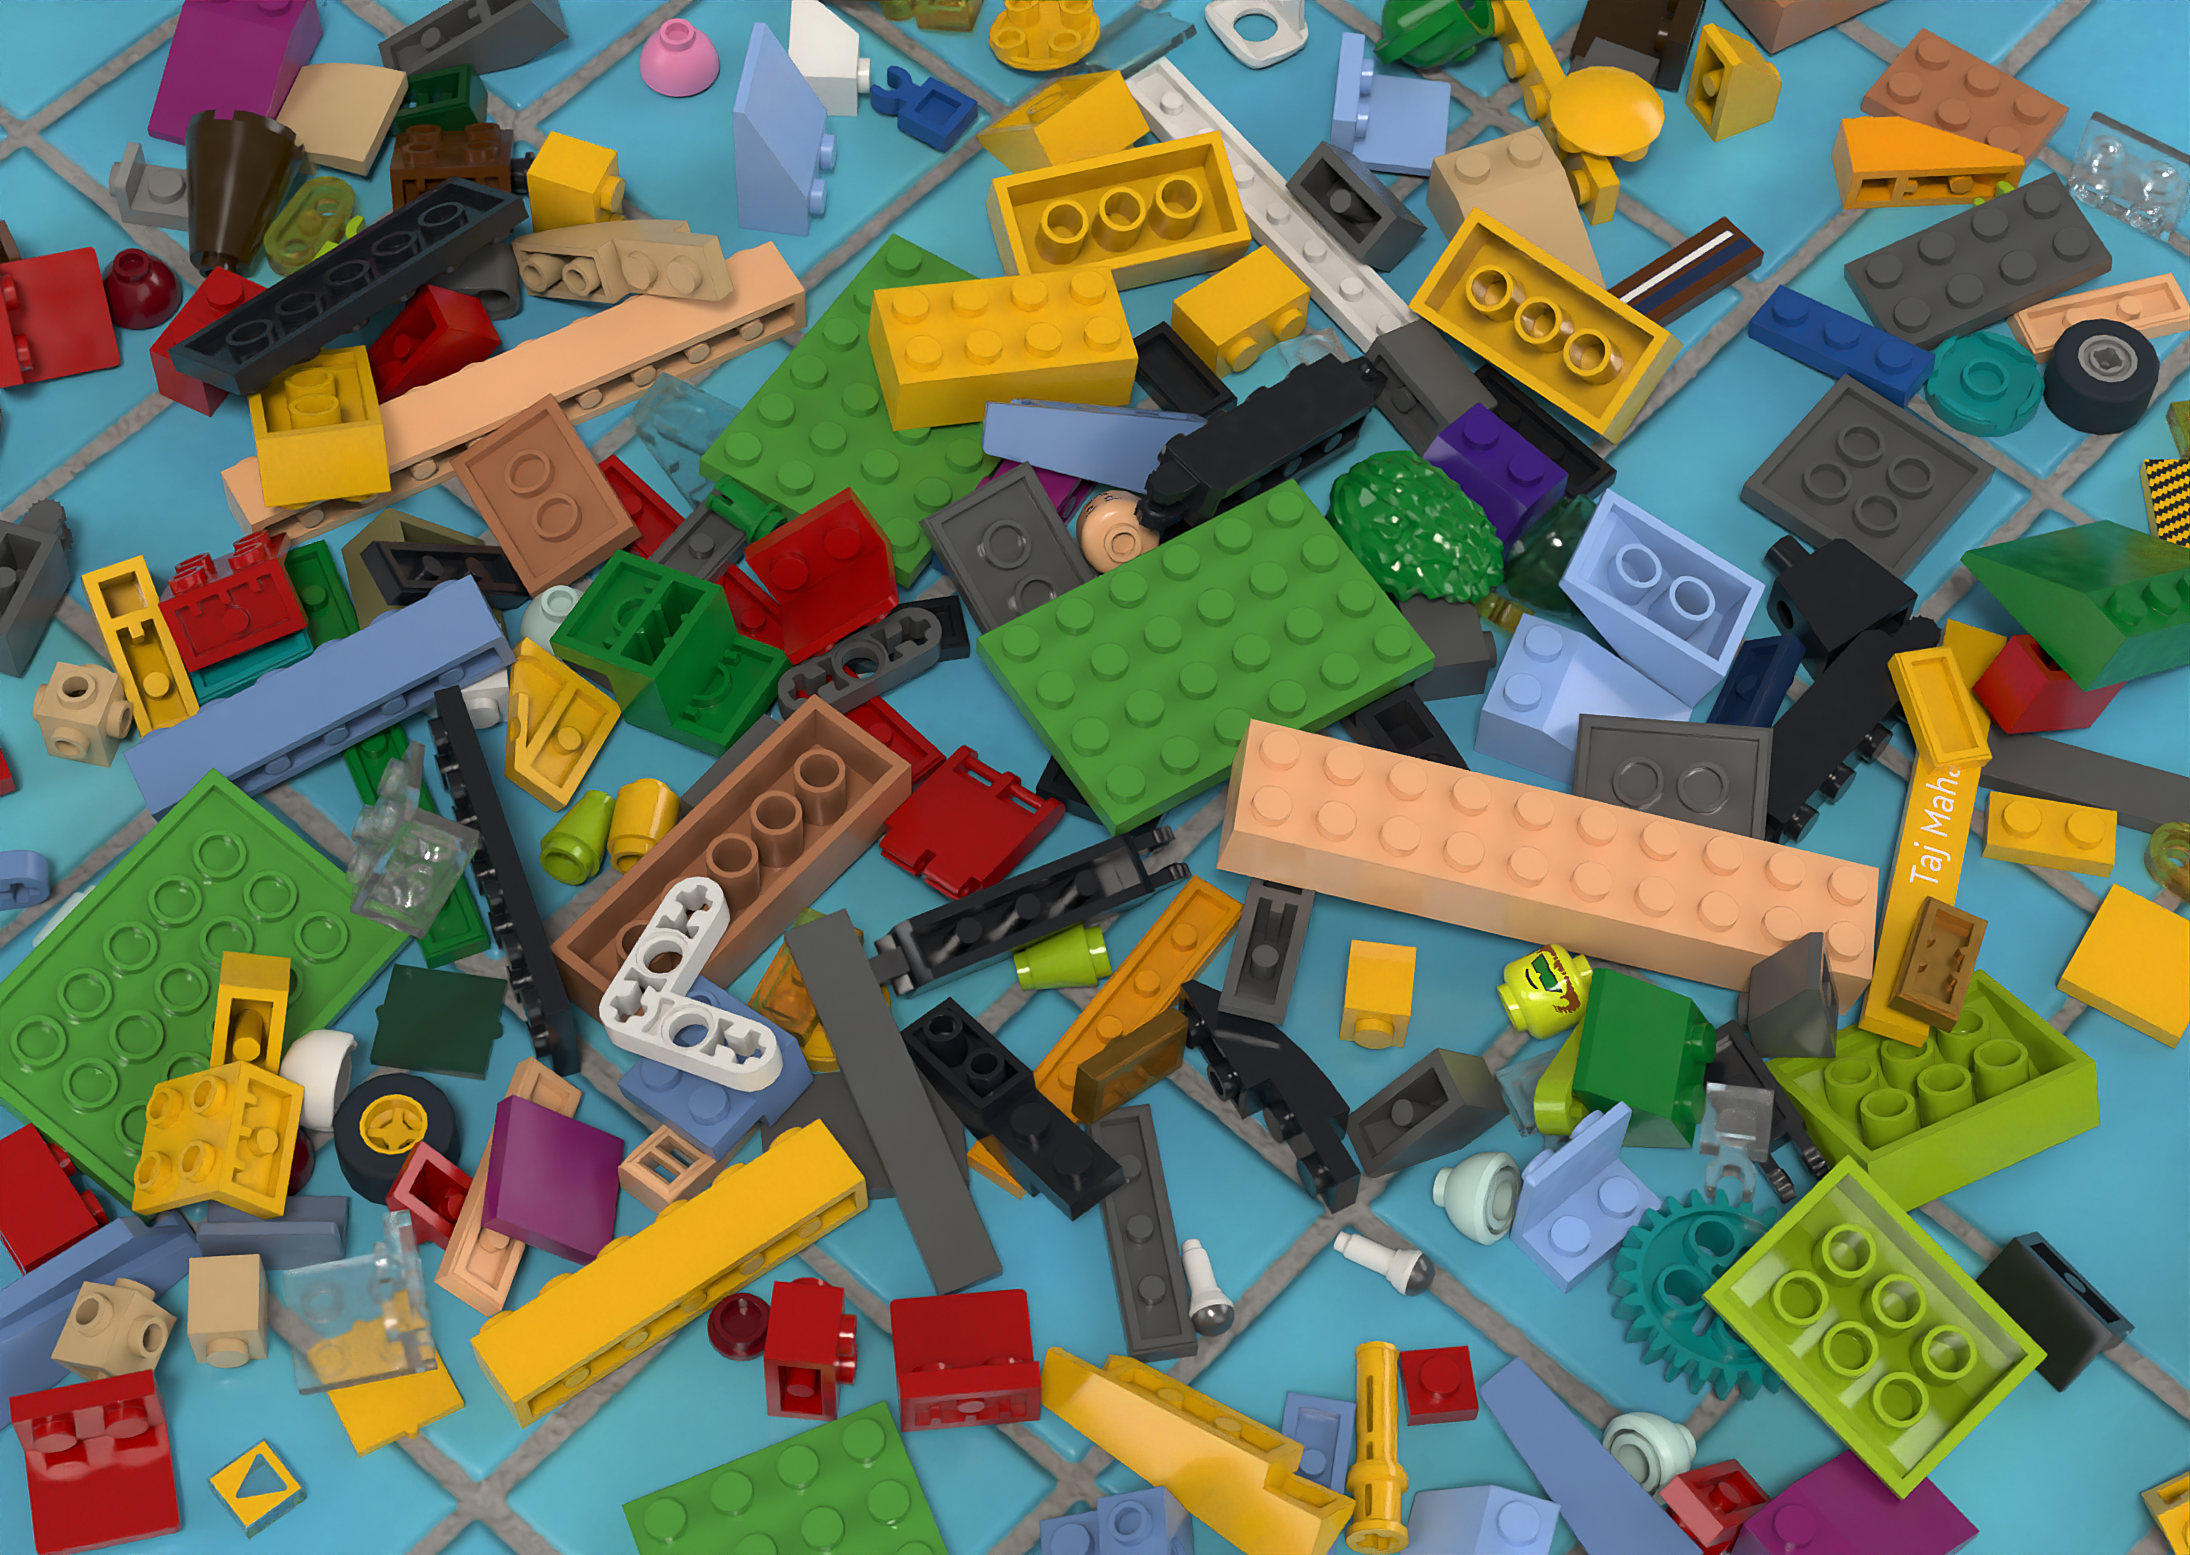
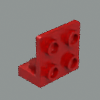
M93 247L0 264V389L119 365L120 356L98 259Z
M850 486L744 548L745 561L780 605L784 653L792 665L798 664L808 657H818L825 654L842 637L863 625L871 626L883 620L892 608L896 607L899 603L890 539Z
M267 529L260 530L235 541L232 544L235 549L234 552L212 560L210 553L206 552L188 558L174 567L177 574L170 577L167 581L168 583L158 602V607L189 673L308 626L309 619L284 565L291 546L287 532L270 537Z
M1011 1289L904 1298L891 1301L890 1318L901 1433L1040 1420L1042 1389L1039 1361H1034L1028 1302L1025 1290Z
M152 1369L9 1397L11 1423L25 1454L35 1549L38 1555H70L173 1534L181 1529L165 1403Z

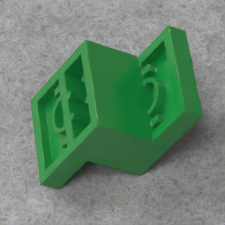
M620 549L614 552L549 640L556 657L608 676L626 723L719 758L764 715L778 695V683L781 676L795 666L787 659L784 650L738 634L723 586Z

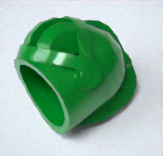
M1386 0L1381 19V31L1384 38L1376 42L1373 52L1382 65H1387L1398 58L1403 63L1420 69L1436 67L1451 60L1461 62L1474 54L1479 46L1478 43L1490 37L1493 33L1495 20L1491 1L1473 0L1474 5L1463 10L1459 3L1464 0Z

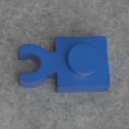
M890 65L887 69V85L895 90H884L875 84L870 88V104L874 109L885 114L897 113V128L944 153L948 151L978 117V101L932 77H929L920 87L912 83V77L905 69L898 66Z

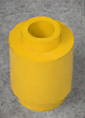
M642 778L633 783L626 784L618 790L607 850L611 855L610 863L612 867L623 875L678 823L681 801L665 783L656 779Z

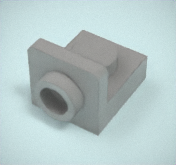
M128 142L122 161L114 162L109 176V193L111 197L117 198L122 222L188 232L186 170L146 164L141 143Z

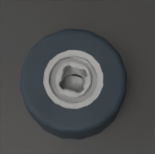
M2103 318L2084 320L2067 328L2055 343L2044 372L2045 389L2043 394L2051 411L2063 423L2074 429L2096 435L2120 433L2135 425L2146 411L2158 382L2160 361L2154 346L2138 330L2123 322Z

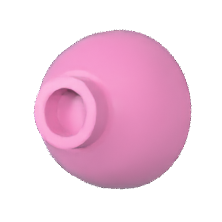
M680 18L666 21L662 24L661 28L656 30L646 40L641 51L639 64L641 77L650 88L658 93L674 97L690 96L705 90L714 82L720 68L717 50L710 38L689 21Z

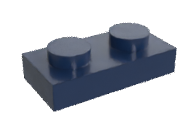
M1794 633L1744 642L1706 723L1772 728L1775 716L1794 681L1796 671L1807 650Z

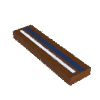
M1724 216L1616 284L1607 292L1664 328L1761 266L1764 252Z

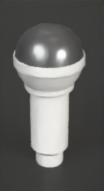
M1343 1231L1339 1233L1333 1249L1343 1253L1344 1258L1386 1276V1280L1391 1282L1393 1287L1404 1296L1420 1295L1433 1282L1435 1275L1434 1265L1423 1251L1418 1249H1399L1395 1251L1356 1233L1350 1235Z
M1187 1240L1181 1245L1183 1253L1181 1261L1192 1295L1190 1297L1189 1317L1194 1324L1196 1332L1203 1336L1216 1337L1224 1334L1231 1328L1234 1322L1235 1307L1232 1301L1218 1288L1208 1253L1202 1248L1200 1240Z

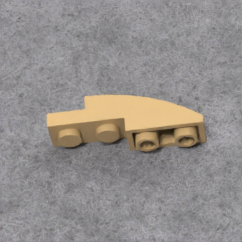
M653 219L591 223L523 235L511 241L519 266L520 276L525 284L528 295L612 304H615L629 293L720 301L734 290L718 236L691 233L688 221Z

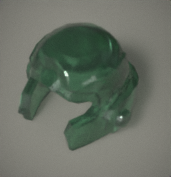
M1579 493L1573 500L1567 496H1562L1516 541L1503 561L1504 568L1501 569L1505 576L1502 584L1512 598L1529 603L1539 611L1558 615L1565 621H1575L1586 617L1558 585L1597 505L1586 494Z

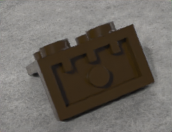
M1588 0L1571 49L1570 61L1573 62L1576 55L1585 58L1595 37H1599L1659 59L1655 84L1679 90L1707 0Z

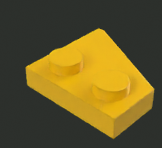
M525 637L512 650L517 661L511 664L504 776L556 813L569 802L622 712L616 701L528 637Z

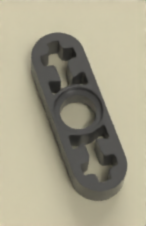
M911 607L901 609L880 622L835 644L825 654L811 657L790 668L781 676L778 683L780 715L786 721L807 701L804 697L796 700V692L802 690L808 696L817 694L818 697L841 714H845L930 668L941 655L942 629L939 620L934 614L922 608ZM909 633L914 639L924 637V644L917 646L912 640L902 643V636ZM894 653L893 662H891L888 657V655ZM854 658L870 659L878 667L873 675L863 679L850 677L842 668L849 660ZM830 674L832 681L826 684V675Z

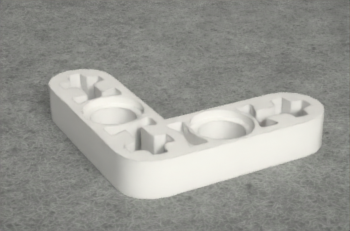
M706 877L686 878L675 884L667 893L602 997L599 1005L601 1021L612 1043L624 1050L736 1090L746 1092L762 1090L778 1078L783 1067L782 1054L771 1029L759 1022L685 997L726 931L730 921L729 908L718 883ZM703 904H708L709 910L707 912L699 910ZM688 909L695 911L689 921L686 915ZM687 930H688V932H689V935H690V938H691V939H689V938L685 935V933L687 932ZM663 952H677L683 956L681 963L670 972L659 974L648 970L652 959ZM639 986H641V987H643V988L645 989V992H644L643 995H642V992H641ZM642 1005L645 1014L642 1017L634 1015ZM622 1014L632 1015L627 1019L626 1023H622L620 1018ZM688 1025H703L709 1029L704 1040L695 1046L686 1048L679 1047L673 1043L674 1037L679 1030ZM725 1038L727 1040L729 1048L724 1046ZM755 1049H760L762 1054L760 1059L749 1057L743 1065L739 1064L736 1054L751 1056Z

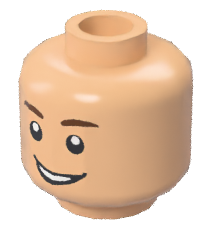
M1109 490L1094 496L1083 506L1077 518L1076 537L1085 559L1095 570L1104 574L1159 546L1160 531H1151L1139 525L1134 515L1138 500H1141L1138 496L1127 491Z

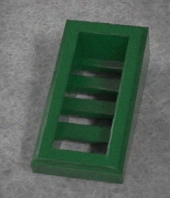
M469 63L408 76L409 88L386 136H397L398 133H405L407 128L420 124L438 125L442 131H465L467 125L486 122L488 94L473 64ZM410 103H416V107L409 108Z

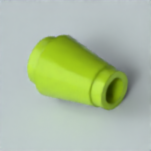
M599 790L587 791L582 799L541 839L540 846L542 852L540 853L539 860L543 869L552 878L565 884L578 885L583 883L586 878L597 874L607 846L616 803L610 795Z
M1083 923L1030 946L1025 951L1013 954L1022 992L1032 989L1099 986L1097 979L1113 975L1100 924L1084 928Z

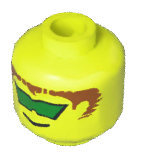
M1553 943L1509 962L1503 970L1505 983L1497 986L1496 989L1516 1032L1520 1034L1528 1031L1534 1038L1546 1040L1578 1025L1587 1009L1593 971L1583 954L1571 958L1565 948Z

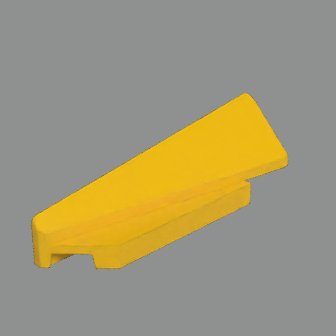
M1053 1346L1048 1348L1041 1372V1404L1154 1487L1165 1486L1188 1512L1247 1555H1326L1352 1516L1357 1501L1293 1474L1298 1471L1304 1445L1133 1357L1109 1354L1102 1369L1065 1351L1061 1347Z

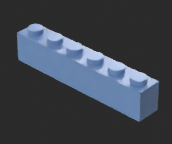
M470 574L460 580H448L440 583L428 593L427 597L403 609H393L378 615L371 622L370 626L345 639H333L323 643L306 659L288 668H278L263 674L257 679L255 685L229 698H218L206 703L198 710L196 715L171 728L164 727L149 732L140 740L138 745L124 751L123 754L152 817L159 823L212 768L216 769L251 798L434 704V691L459 685L461 690L516 662L517 659L485 596Z

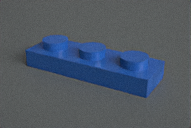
M1781 284L1749 321V338L1838 379L1846 373L1901 408L1908 404L1934 371L1935 354Z

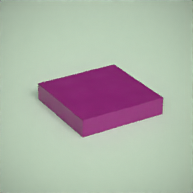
M514 1094L498 1102L481 1226L579 1265L587 1266L596 1260L599 1252L612 1241L619 1186L618 1166L622 1161L624 1140Z

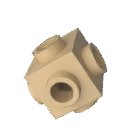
M58 661L49 683L40 685L33 702V718L39 723L48 754L110 768L121 739L126 737L130 729L133 715V706L130 701L126 700L120 675L112 673L108 669L96 664L78 666Z
M117 1278L114 1286L84 1281L51 1359L87 1382L152 1369L154 1373L177 1318L154 1303L153 1300L156 1293L138 1282Z

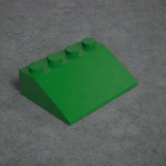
M2102 520L1968 550L1960 559L2084 692L2190 664L2189 548L2108 520Z

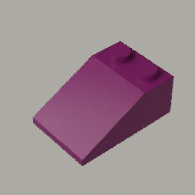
M185 0L147 128L149 137L185 146V133L191 117L205 110L216 109L214 119L232 120L234 110H241L269 117L276 121L302 66H307L323 34L316 0Z
M1848 1449L1794 1482L1742 1525L1730 1555H1955L1975 1539L1980 1531L1927 1476L1900 1501Z

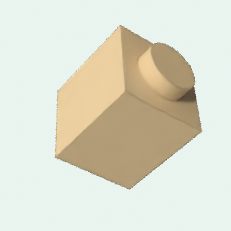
M260 1254L189 1258L187 1335L197 1363H208L219 1368H235L246 1364L248 1360L267 1359L269 1283Z

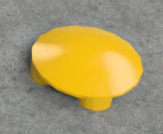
M1004 0L1005 10L997 16L989 29V46L997 59L1013 68L1028 71L1056 70L1073 64L1091 52L1100 38V19L1094 11L1093 0Z
M1613 66L1588 67L1570 73L1556 85L1549 101L1551 122L1557 130L1556 142L1560 148L1570 153L1585 151L1598 156H1618L1625 161H1638L1647 155L1649 144L1659 136L1665 120L1663 101L1653 86L1635 73Z

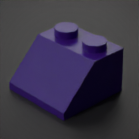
M1480 402L1476 403L1439 433L1422 457L1429 461L1430 465L1441 468L1451 480L1460 484L1461 491L1484 508L1487 519L1496 527L1495 534L1504 546L1502 552L1503 563L1560 517L1569 474Z

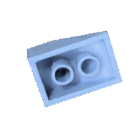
M754 22L732 111L739 228L808 237L813 214L822 215L824 212L827 180L821 179L823 169L833 170L837 150V135L828 134L827 109L766 23Z
M1608 488L1602 493L1558 584L1626 664L1692 709L1725 677L1766 586Z
M1523 613L1482 708L1473 751L1573 786L1580 713L1689 722L1693 709L1583 633Z

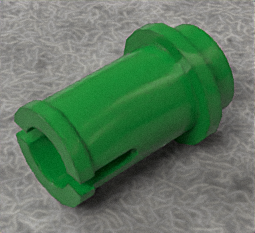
M729 474L723 476L714 485V488L730 498L733 503L722 495L717 497L711 492L705 501L707 509L714 511L745 533L746 542L750 545L787 523V518L781 514V506L772 502L768 505L737 483Z

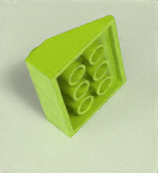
M1982 969L1972 973L1958 1022L1952 1031L1948 1033L1930 1025L1928 1037L1921 1048L1858 1028L1859 1022L1837 1031L1836 1057H1776L1765 1062L1770 1072L1804 1119L1808 1128L1807 1134L1824 1157L1830 1170L1849 1154L1905 1212L1952 1193L1959 1188L2010 1167L2019 1161L2100 1125L2096 1061Z
M1849 1154L1701 1296L1900 1501L2048 1356Z

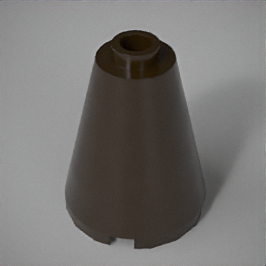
M216 109L205 110L191 117L185 133L189 259L192 265L199 269L200 275L205 279L216 266L243 277L249 273L303 163L305 147L304 144L299 147L294 144L296 139L294 131L269 117L248 111L234 110L232 120L214 119Z

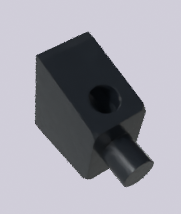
M1787 535L1779 539L1768 550L1764 558L1765 562L1778 574V577L1774 580L1766 607L1768 616L1781 635L1794 633L1807 649L1801 663L1814 681L1822 675L1863 630H1882L1892 637L1903 624L1906 625L1907 620H1910L1918 594L1911 587L1846 539L1836 538L1810 554L1792 535Z

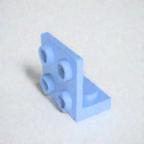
M1342 32L1330 144L1353 153L1369 170L1430 176L1433 158L1445 154L1451 85L1448 82L1373 74L1374 59L1363 58L1365 34Z
M1623 1101L1619 1102L1605 1114L1600 1110L1590 1113L1574 1129L1571 1134V1141L1556 1153L1551 1149L1541 1152L1527 1165L1521 1176L1524 1184L1521 1195L1513 1206L1516 1214L1509 1238L1564 1294L1569 1292L1623 1247L1622 1242L1632 1225L1638 1227V1223L1646 1209L1651 1208L1658 1212L1663 1204L1618 1158L1632 1114V1110Z

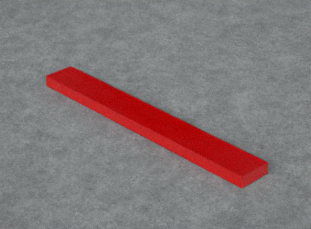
M612 454L598 465L642 534L641 537L622 550L648 559L678 528L685 518L616 455ZM732 564L715 584L723 586L738 634L784 650L780 605L739 567ZM846 665L843 666L842 669L847 675L860 679ZM830 674L826 675V684L832 681ZM803 690L796 692V700L803 697L808 700L811 697L805 694ZM879 695L843 714L911 764V794L946 761V756Z

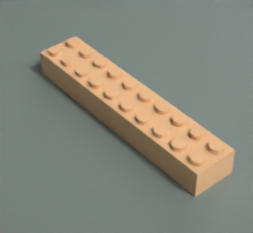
M1255 719L1250 720L1233 758L1217 858V869L1302 889L1315 890L1323 894L1545 946L1554 943L1562 946L1566 951L1745 993H1750L1753 966L1809 932H1823L1839 998V1015L1845 1016L1872 981L1879 868Z

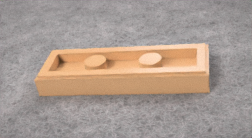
M2167 273L2042 301L2008 316L2006 322L2016 341L2028 349L2038 364L2049 361L2054 345L2063 332L2081 321L2103 318L2123 322L2141 332L2148 340L2190 330V305L2173 274Z

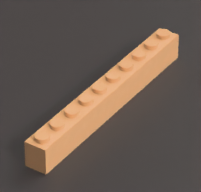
M772 240L752 249L738 251L725 260L734 290L720 301L636 294L619 305L593 316L581 317L573 321L569 326L538 339L526 340L514 349L483 362L471 363L457 373L428 385L414 387L404 395L380 404L391 492L376 493L372 498L363 501H347L342 498L314 501L311 505L301 509H284L279 506L265 508L257 456H251L239 461L235 466L220 472L228 507L245 536L265 529L268 530L270 537L287 532L291 541V548L457 477V473L449 462L451 459L550 393L560 403L573 426H576L806 328L805 289Z

